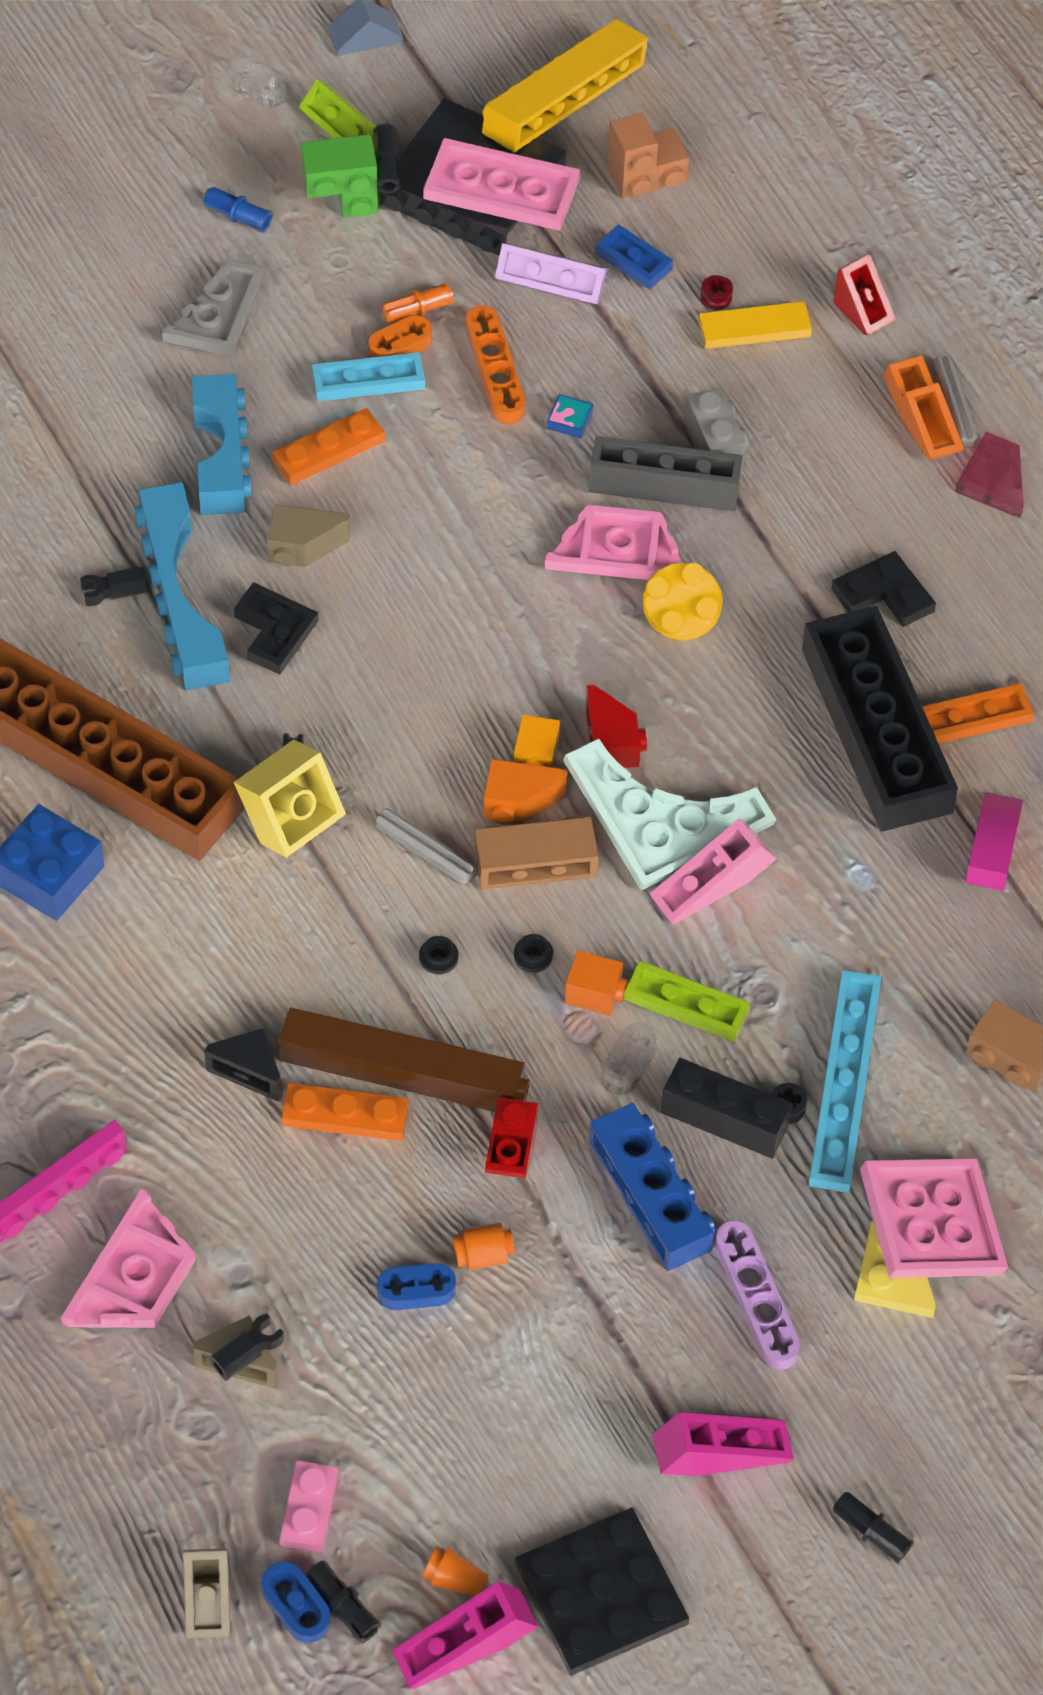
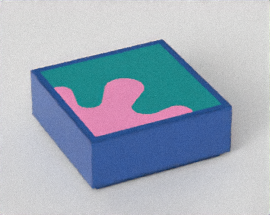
M559 394L547 420V429L582 438L593 413V403Z

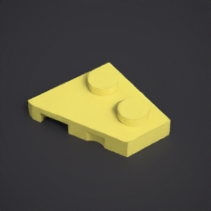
M871 1221L854 1300L933 1318L936 1304L927 1277L889 1278L874 1221Z

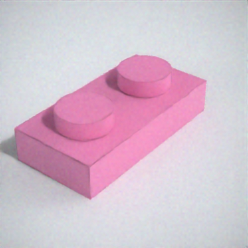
M296 1460L280 1535V1546L323 1553L339 1476V1467Z

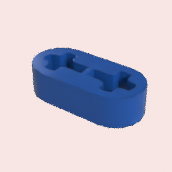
M441 1263L393 1267L381 1273L377 1281L379 1302L390 1310L445 1305L453 1299L456 1293L455 1273L449 1266ZM440 1278L443 1284L441 1291L434 1290L432 1279ZM391 1283H399L401 1288L400 1295H393L390 1289Z

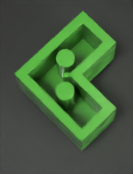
M371 134L300 142L301 168L307 198L339 195L343 218L378 214L377 163Z

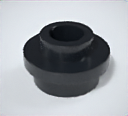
M539 934L526 935L515 945L514 961L519 968L526 972H541L547 969L553 961L552 945L545 937ZM530 953H536L539 955V957L532 958L528 957L527 955Z
M433 936L420 947L419 962L423 969L429 973L437 975L446 974L452 971L458 963V949L447 937ZM435 955H442L445 958L438 960L433 959L432 957Z

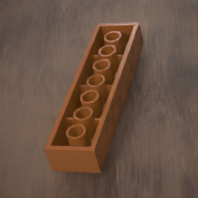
M0 638V742L196 860L201 861L245 809L234 784L239 778Z

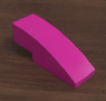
M985 792L965 883L1004 891L1023 804L1022 799Z

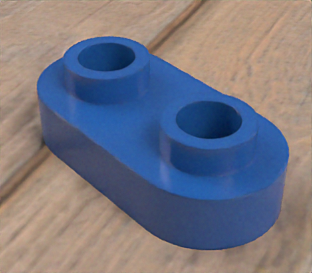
M284 1561L269 1566L264 1572L261 1581L262 1594L266 1602L296 1640L312 1643L322 1639L329 1631L331 1623L330 1610L326 1602L297 1565ZM281 1584H288L292 1588L288 1593L284 1594L276 1590ZM311 1617L317 1622L312 1627H305L301 1624V1621L304 1618Z

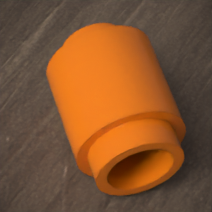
M501 1222L462 1229L461 1234L452 1235L458 1268L468 1266V1270L507 1264L508 1255L515 1254L511 1229L503 1230Z

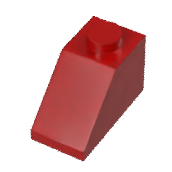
M586 685L585 709L590 743L599 739L606 750L622 767H639L640 752L647 751V738L645 728H638L637 713L596 685Z

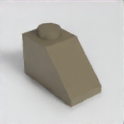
M275 504L267 538L268 562L278 563L283 566L295 565L306 567L349 541V514Z

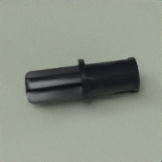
M849 1492L843 1493L833 1506L832 1510L838 1517L863 1535L861 1538L863 1542L869 1540L890 1556L897 1564L902 1561L914 1544V1541L909 1540L884 1520L886 1515L882 1512L877 1515Z

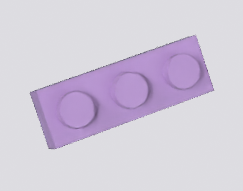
M502 243L495 279L599 304L608 268Z

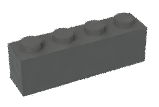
M596 436L590 465L589 492L736 511L743 455Z

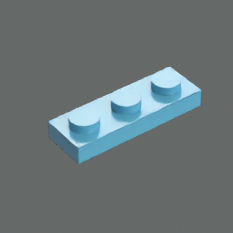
M420 352L312 364L317 402L425 389V376Z

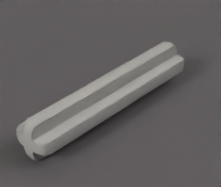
M949 356L937 357L933 360L934 365L932 366L936 382L940 385L963 447H973L976 444L977 433L952 359Z
M385 808L377 816L375 826L379 830L459 883L467 884L475 875V864L391 809Z

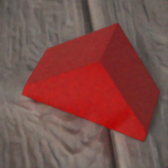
M865 254L837 270L833 303L864 335H869L896 320L870 254Z

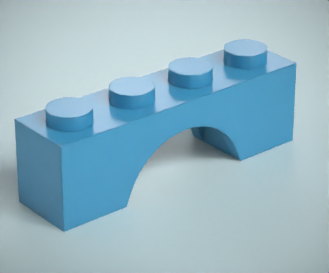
M236 374L192 376L195 428L212 433L222 442V446L213 456L197 463L201 515L245 513L244 498L252 496L250 475H243L242 468H249L248 446H241L240 439H247L246 417H239L238 410H245L244 388L236 387Z

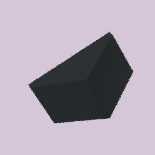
M263 1028L208 1044L205 1048L206 1071L277 1102L282 1096L281 1077Z

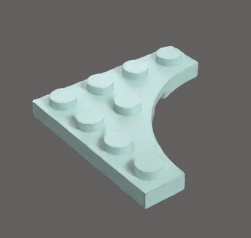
M599 739L566 754L563 760L641 891L670 877L737 819L740 818L757 833L774 825L776 821L775 816L757 787L728 797L711 798L710 801L683 800L684 796L671 794L657 788L652 790L631 778L632 774L611 756Z

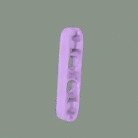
M736 1220L727 1221L719 1227L716 1234L715 1249L763 1361L773 1369H788L794 1365L798 1358L800 1348L798 1335L753 1232L743 1222ZM733 1235L736 1241L741 1240V1258L737 1259V1251L734 1245L727 1243L728 1236ZM744 1269H754L761 1276V1280L755 1285H746L739 1280L738 1274ZM760 1304H767L775 1309L777 1315L769 1321H763L754 1315L753 1309ZM777 1329V1338L782 1347L788 1346L786 1355H781L779 1350H773L774 1337L772 1332Z

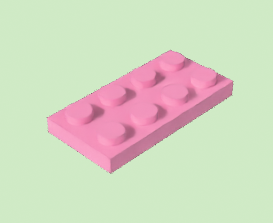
M444 138L423 189V199L560 231L580 180V169Z

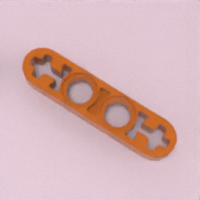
M478 305L472 307L466 315V333L492 414L500 423H517L525 414V396L498 314L489 306ZM478 321H483L487 325V333L482 334V327ZM486 346H495L500 349V352L496 355H486L481 350ZM496 373H503L509 377V380L504 383H496L490 377ZM508 395L509 403L514 408H508L506 404H503L504 396Z

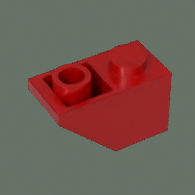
M498 1097L485 1173L526 1179L532 1160L537 1131L538 1103Z

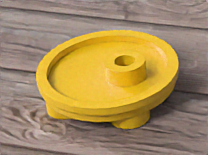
M674 563L661 568L649 579L644 589L642 603L645 617L655 631L672 640L688 641L703 636L714 627L720 617L723 600L718 582L701 565L697 563Z

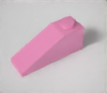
M739 818L652 891L650 895L672 924H676L748 884L777 858L757 832Z

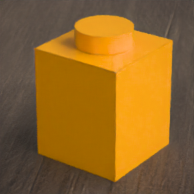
M522 714L514 750V762L554 768L560 739V720Z

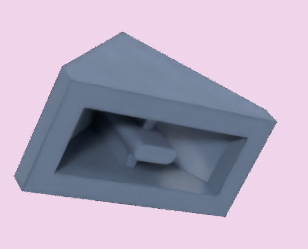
M356 0L328 27V33L337 56L403 42V36L394 13L369 0Z

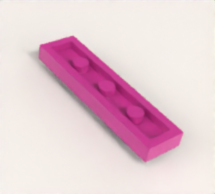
M115 1120L111 1121L1 1201L0 1242L6 1238L11 1239L17 1236L24 1229L26 1223L37 1215L50 1212L57 1205L59 1199L72 1190L76 1191L84 1187L91 1179V1176L104 1166L109 1167L117 1163L127 1150L123 1128Z

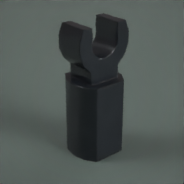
M144 566L107 573L105 577L90 574L80 578L82 590H95L84 593L86 606H96L102 603L105 598L111 597V600L149 592Z
M267 1313L255 1319L251 1331L248 1333L242 1332L210 1356L213 1368L225 1381H228L259 1358L262 1350L275 1349L284 1341V1332L281 1329L272 1335L262 1333L271 1324L270 1316Z

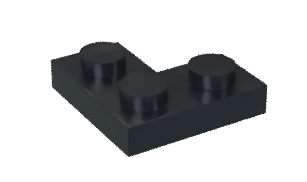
M896 551L832 580L831 589L848 612L868 608L884 601L903 627L935 612L936 602Z
M255 582L251 584L234 607L235 618L261 630L247 650V660L279 675L319 621L317 611Z

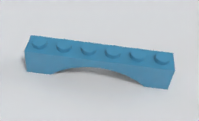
M183 482L139 490L140 505L134 506L135 519L138 528L145 527L146 534L141 535V541L145 557L152 556L153 564L148 565L152 587L159 586L161 592L155 595L158 613L160 617L167 616L168 624H163V631L167 647L174 646L176 653L170 655L174 677H182L185 691L230 682L229 665L221 630L206 621L192 608L183 595L176 578L179 557L185 543L192 534L190 509Z

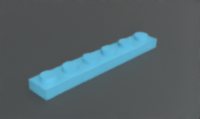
M842 970L809 1180L810 1187L846 1193L850 1191L882 976Z

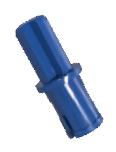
M216 187L208 188L203 199L205 206L229 216L231 222L236 223L240 221L258 229L260 232H265L269 228L273 218L272 211L248 202L245 196L240 195L236 197Z

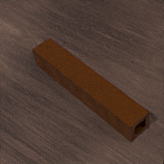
M292 1007L289 1008L278 1040L279 1060L281 1062L493 1112L496 1110L498 1097L526 1101L530 1086V1079L524 1078L525 1062Z

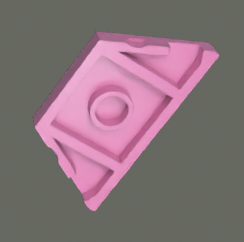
M587 504L578 515L577 522L569 526L562 535V541L553 553L549 551L545 556V569L649 580L661 568L674 563H682L678 555V546L673 536L668 533V525L661 512Z
M140 1189L61 1316L62 1325L67 1327L155 1328L195 1263L196 1258L195 1252L187 1242L176 1234L175 1227L166 1215L162 1216L151 1202V1196L147 1191Z

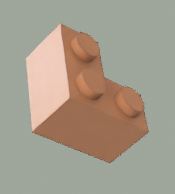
M643 112L610 121L607 170L622 199L687 182L689 156L674 128L653 133Z

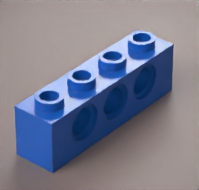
M633 1102L591 1121L589 1143L666 1270L671 1271L711 1252L713 1234L716 1230L710 1215L706 1211L701 1212L696 1205L695 1193L686 1178L680 1179L674 1169L675 1161L670 1150L666 1146L661 1147L656 1140L655 1128L647 1114L641 1115ZM635 1149L641 1151L642 1154L630 1155L626 1151ZM658 1182L663 1186L651 1188L646 1183ZM669 1214H676L681 1216L683 1219L679 1221H672L666 1218L665 1216Z

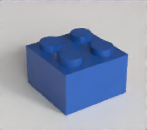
M37 804L0 846V887L55 921L59 920L104 868L102 842L40 804Z

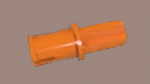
M442 283L422 291L413 289L410 291V295L384 302L381 310L388 323L413 315L424 317L425 312L452 305L453 295L447 283Z

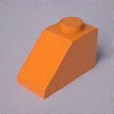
M491 759L484 795V819L493 820L500 824L525 823L566 798L568 770Z

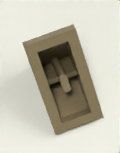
M250 1315L197 1340L193 1348L195 1367L217 1373L210 1362V1356L242 1332L248 1333L252 1330L254 1322ZM264 1349L261 1351L259 1358L233 1377L276 1389L278 1384L277 1362L270 1350Z

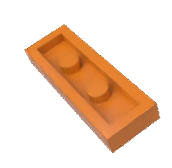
M366 407L272 451V461L291 486L385 442V431Z
M1021 683L922 706L938 744L1033 722L1034 711Z
M288 1083L281 1118L282 1126L403 1141L409 1098Z

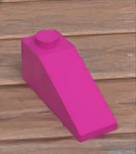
M678 1412L652 1435L660 1474L702 1476L789 1463L794 1459L785 1420Z
M498 1581L392 1651L409 1688L416 1689L504 1650L538 1628V1625L521 1589Z

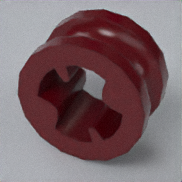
M720 275L705 278L701 286L700 299L702 304L712 310H721L728 307L732 301L733 284L728 278ZM717 290L722 291L723 294L719 295V292H717Z

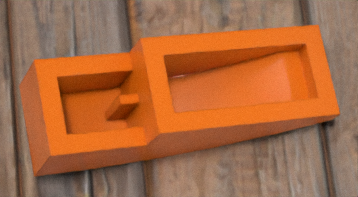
M923 355L890 364L883 374L884 380L906 427L926 458L930 461L963 451V444L939 383L933 384Z

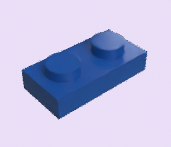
M619 224L605 235L595 247L596 255L649 290L673 268V260Z

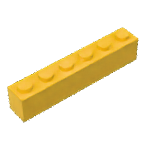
M618 19L613 20L604 27H600L595 33L583 41L577 42L574 47L562 55L556 56L547 65L539 70H535L518 84L512 85L497 98L488 101L483 109L482 134L510 151L516 152L644 65L648 37Z

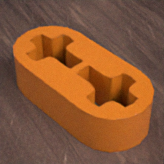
M413 315L376 331L369 338V357L417 353L425 350L430 346L432 340L430 321L425 317Z

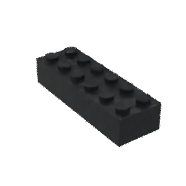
M878 606L805 623L802 651L880 832L953 814L958 786Z

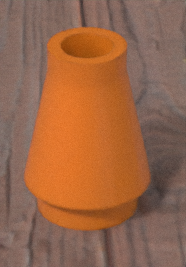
M436 1545L422 1578L431 1581L430 1586L476 1596L483 1591L490 1574L481 1571L449 1546L444 1549Z

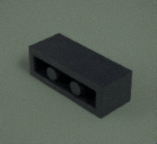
M679 1057L663 1088L661 1113L773 1159L789 1127L792 1103Z

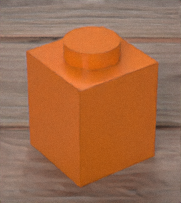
M577 950L566 981L565 1003L611 1016L615 1002H623L624 991L628 985V980L622 978L623 962Z

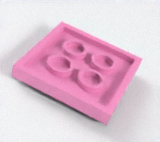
M977 1159L865 1161L861 1166L860 1172L889 1278L1002 1275L1008 1268Z

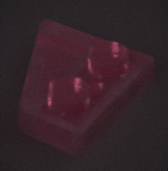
M985 432L958 479L955 492L1020 518L1024 507L1020 445Z

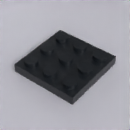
M633 1507L515 1557V1565L570 1676L689 1625L690 1618Z

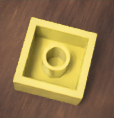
M294 739L234 782L260 844L284 857L291 855L346 814L321 753Z

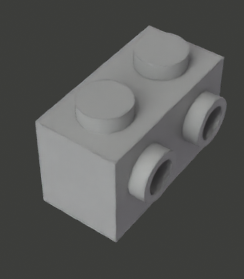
M721 387L686 395L684 424L695 449L743 455L741 468L743 470L745 449L749 448V441L743 427L739 428L736 422L737 415L732 400L726 399Z

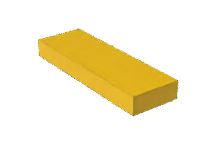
M805 301L699 313V326L705 349L811 337L812 327Z

